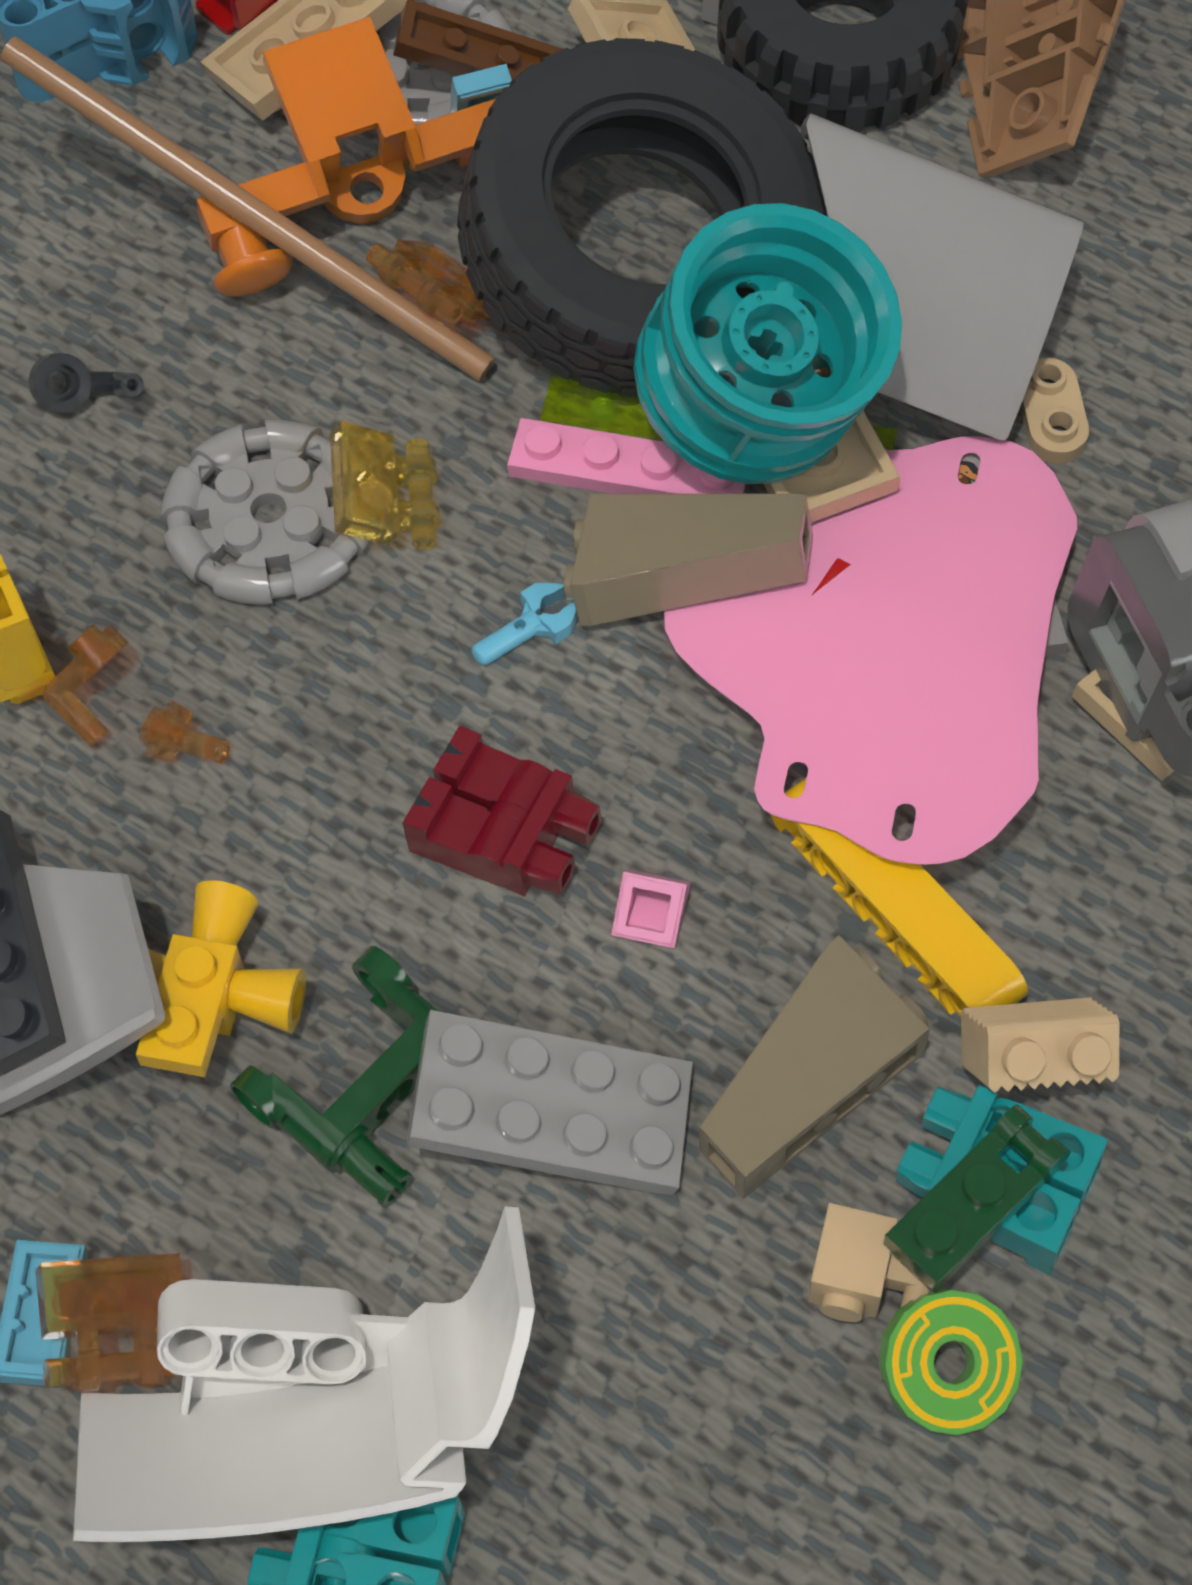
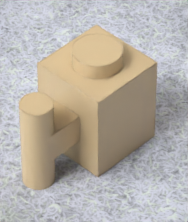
M828 1204L811 1279L808 1302L821 1305L820 1311L835 1320L859 1322L862 1320L863 1315L877 1318L883 1287L904 1292L901 1307L910 1300L915 1301L921 1295L928 1294V1292L933 1290L883 1245L885 1234L897 1224V1218L837 1204Z

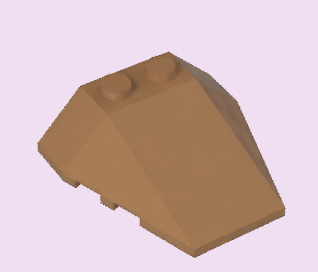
M968 0L957 59H965L969 81L964 78L959 82L962 97H973L978 120L971 118L967 121L978 174L981 177H993L1074 147L1121 21L1126 0Z

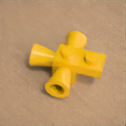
M216 880L198 883L195 887L192 936L187 937L173 934L166 955L148 948L165 1011V1020L140 1038L136 1057L141 1066L205 1077L217 1035L230 1036L237 1012L290 1034L295 1031L304 1004L306 972L304 968L244 969L237 944L259 906L258 899L248 890L232 883Z

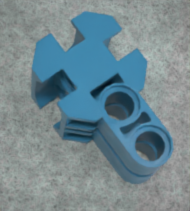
M0 0V31L4 45L12 37L17 36L86 83L101 77L104 82L134 86L149 79V75L140 65L139 60L161 50L174 67L190 59L198 39L191 0ZM11 68L17 89L22 97L33 102H44L55 98Z

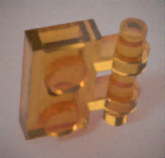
M398 239L392 252L378 243L372 246L367 253L366 261L379 271L378 276L380 280L395 290L402 288L415 297L416 306L429 316L435 317L439 315L450 324H455L459 320L468 324H475L477 320L492 321L483 309L484 304L482 300L477 299L466 275L467 269L431 242Z
M180 1253L42 1262L36 1268L41 1339L70 1338L71 1357L45 1359L43 1378L46 1388L72 1386L76 1393L98 1391L100 1383L135 1380L138 1387L161 1385L165 1377L182 1376L165 1369L158 1360L157 1354L158 1301L161 1293L169 1285L183 1280ZM133 1333V1352L100 1354L98 1335Z

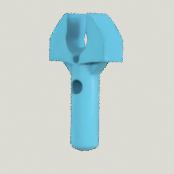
M534 583L521 591L520 600L524 606L522 615L475 643L471 648L475 661L482 666H486L534 636L550 637L555 645L569 637L574 630L578 617L575 602L564 607L559 613H542L546 606L552 605L564 598V585L558 583Z

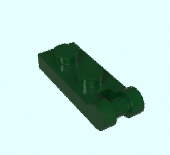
M1018 1104L1011 1107L999 1119L993 1129L885 1234L883 1245L935 1293L1060 1169L1071 1153L1055 1137L1047 1140L1031 1126L1033 1118ZM1011 1147H1014L1029 1161L1019 1173L1001 1159Z

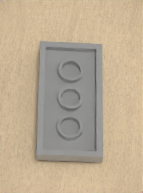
M430 1010L425 1023L406 1146L644 1192L674 1195L679 1189L693 1062Z

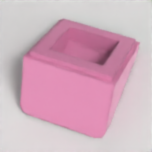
M630 869L624 871L611 935L675 948L691 882Z

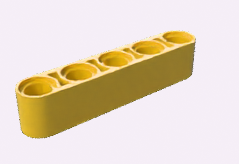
M807 777L784 792L785 795L790 798L801 796L804 792ZM770 814L773 823L780 832L786 829L795 838L791 844L822 877L828 874L837 883L832 888L864 922L870 919L877 926L878 930L874 933L906 968L911 965L916 968L922 975L917 980L950 1015L956 1012L961 1017L963 1008L1017 1004L1027 996L1028 987L1016 965L920 864H909L885 859L835 830L789 821Z

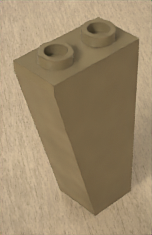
M589 494L584 519H577L575 522L574 547L576 559L575 564H567L565 568V597L568 601L575 602L580 626H594L805 582L813 537L807 495Z
M840 935L828 943L700 1126L699 1151L743 1199L925 1054L930 1028L922 1009L909 996L901 995L899 997L882 980V972L874 959L860 948L854 951Z

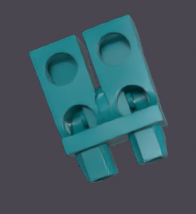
M978 1085L972 1098L962 1093L937 1087L926 1109L922 1127L950 1139L951 1142L945 1155L911 1141L898 1165L896 1182L916 1195L924 1197L993 1129L999 1119L1011 1107L1018 1104L1033 1118L1031 1126L1047 1140L1055 1137L1071 1153L1060 1169L989 1240L1026 1258V1264L1050 1276L1072 1230L1076 1216H1078L1100 1169L1108 1139L1018 1102L997 1098V1092L994 1093L992 1090ZM1011 1147L1001 1157L1017 1173L1029 1163L1014 1147Z
M457 1495L453 1498L388 1514L297 1529L298 1534L292 1553L258 1546L253 1556L247 1584L447 1585L443 1576L450 1577L465 1516L464 1508Z

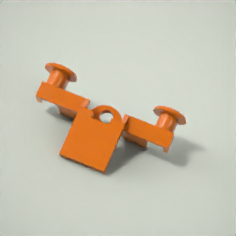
M370 16L263 51V63L304 163L239 184V186L283 216L323 203L328 211L341 220L357 224L377 222L391 214L401 201L406 177L404 167L409 166L411 171L417 172L455 158L459 168L469 164L483 119L487 116L488 110L496 98L415 125ZM375 128L379 136L378 156L340 169L341 151L337 141ZM368 181L380 188L382 196L374 203L365 204L353 197L351 189L359 182ZM205 197L197 198L198 218L212 252L218 250L224 268L215 276L212 283L220 294L226 297H242L259 293L274 286L289 274L294 263L291 255L282 249H269L263 236Z

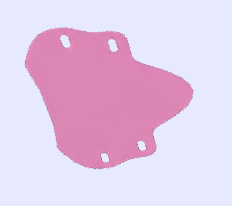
M961 436L915 449L886 450L900 476L899 491L812 522L813 537L805 582L664 611L665 631L676 653L708 684L749 713L761 725L764 743L754 786L757 801L766 812L782 819L835 830L872 853L896 862L923 865L942 864L967 857L993 840L1034 794L1039 781L1037 705L1054 596L1077 532V516L1055 473L1033 451L1011 441L983 436ZM968 453L976 454L980 458L977 479L971 484L961 483L958 480V473L962 457ZM837 558L851 564L813 594ZM795 762L804 763L808 767L804 792L798 798L787 797L784 793V786L788 768ZM901 804H910L916 810L913 832L909 839L899 841L892 836L895 811Z

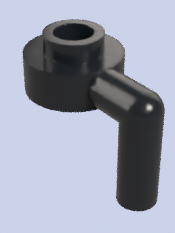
M52 353L43 356L33 365L29 374V389L34 400L43 408L55 412L74 411L86 402L89 395L135 397L144 388V382L138 374L89 371L80 359L64 353ZM55 371L61 372L66 378L64 390L57 394L53 393L48 386L49 376Z

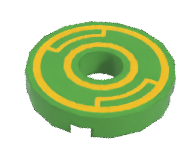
M942 1288L936 1293L930 1291L928 1294L921 1295L915 1301L910 1300L896 1311L882 1335L878 1364L882 1381L886 1383L887 1392L892 1398L890 1400L900 1414L923 1429L957 1436L984 1429L1006 1411L1019 1388L1023 1358L1017 1332L999 1307L979 1294ZM957 1341L965 1351V1368L956 1379L943 1381L935 1371V1354L939 1347L946 1342Z

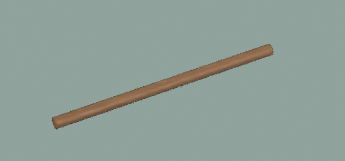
M12 37L5 45L0 57L2 62L478 382L483 379L492 367L495 357L19 37Z

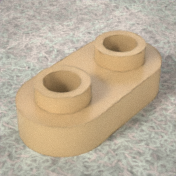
M1038 358L1020 406L1028 445L1031 451L1046 462L1054 464L1068 463L1077 459L1084 452L1089 435V425L1077 376L1073 369L1061 360ZM1041 379H1050L1055 383H1045ZM1053 426H1062V427L1066 428L1067 430H1065V431H1058V430H1055V429L1052 428V427H1053Z

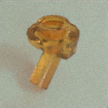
M173 700L169 701L163 709L157 706L151 709L139 736V740L148 743L145 756L165 762H173L178 751L221 764L229 755L230 744L226 739L189 729L193 713Z

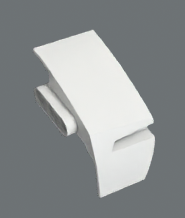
M504 1207L498 1229L483 1265L469 1291L461 1299L451 1303L424 1302L408 1317L364 1315L362 1304L358 1298L349 1291L338 1288L200 1279L180 1280L169 1285L161 1293L158 1301L157 1354L158 1360L165 1369L183 1376L181 1392L152 1394L81 1393L73 1541L150 1542L256 1535L383 1515L456 1497L466 1484L463 1448L489 1449L495 1440L513 1400L529 1343L535 1303L519 1207Z

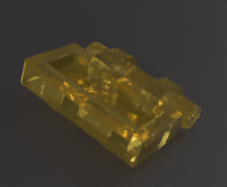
M340 420L330 432L335 532L389 546L400 534V529L411 532L414 548L419 550L433 548L436 544L435 530L441 523L439 505L436 501H433L432 486L437 481L436 461L429 454V443L424 439H412L405 445L406 457L395 454L394 435ZM397 485L408 488L409 501L398 499Z

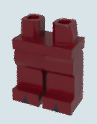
M459 725L433 769L435 779L432 777L428 778L402 822L409 852L491 884L506 886L507 890L524 897L531 886L563 894L575 868L574 855L555 848L553 845L559 834L586 845L591 842L601 824L600 805L574 792L572 775L558 769H554L552 772L537 762L520 760L483 744L482 734Z

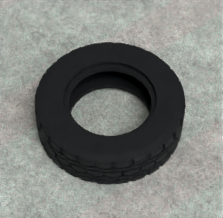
M614 38V40L610 41L602 39L577 44L574 48L569 49L567 47L540 59L538 65H530L511 80L510 86L502 90L489 108L487 116L483 119L462 185V194L459 199L457 218L459 233L457 237L462 263L467 265L466 275L477 299L482 300L484 304L483 309L501 332L504 331L509 336L508 340L531 359L535 358L538 362L542 363L541 366L566 380L570 378L573 381L579 382L578 385L607 394L612 392L618 393V396L638 398L633 369L636 343L650 311L667 285L639 282L617 275L591 260L570 239L559 221L554 208L551 185L563 172L584 160L603 155L629 154L643 156L667 164L690 178L709 197L720 216L726 212L753 204L776 203L812 209L827 216L813 155L811 152H808L807 143L802 138L792 119L789 120L785 111L765 90L762 92L755 82L733 67L729 68L721 64L722 61L697 50L691 51L684 49V46L658 40L652 42L639 38ZM746 288L736 289L737 294L741 298L756 292Z

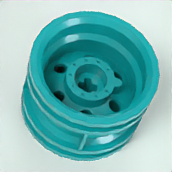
M776 203L753 204L724 213L704 226L686 246L672 271L665 290L657 298L638 337L633 369L638 398L649 423L671 450L691 466L719 479L745 484L777 483L804 474L829 455L855 422L856 417L860 415L890 377L900 351L902 317L897 292L885 266L869 246L842 223L815 210ZM746 288L756 292L741 298L737 294L736 289ZM830 367L831 371L830 377H821L815 372V370Z

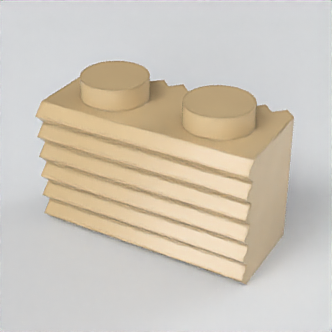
M1092 997L963 1008L961 1012L962 1066L994 1093L1000 1087L1009 1092L1014 1085L1022 1091L1027 1084L1035 1090L1040 1083L1047 1089L1053 1082L1059 1087H1062L1066 1081L1075 1086L1079 1080L1087 1085L1092 1079L1100 1084L1105 1078L1113 1083L1119 1076V1019L1117 1014L1108 1011L1107 1007L1103 1008L1102 1004H1097V1001H1093Z

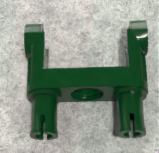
M370 946L352 964V969L364 987L374 995L370 1001L403 1028L405 1032L322 1115L275 1073L272 1072L267 1076L251 1065L230 1084V1089L239 1102L261 1123L271 1128L277 1124L328 1171L340 1172L344 1170L370 1193L380 1206L386 1208L396 1201V1197L391 1194L395 1189L401 1195L410 1184L413 1175L407 1169L404 1170L370 1140L371 1134L390 1115L387 1108L394 1100L403 1101L415 1089L426 1019L430 1010H438L412 988L411 979L399 963L382 949Z

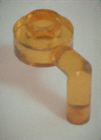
M93 624L67 648L75 658L46 684L43 689L44 700L90 747L108 729L74 693L129 643L112 624L103 632Z

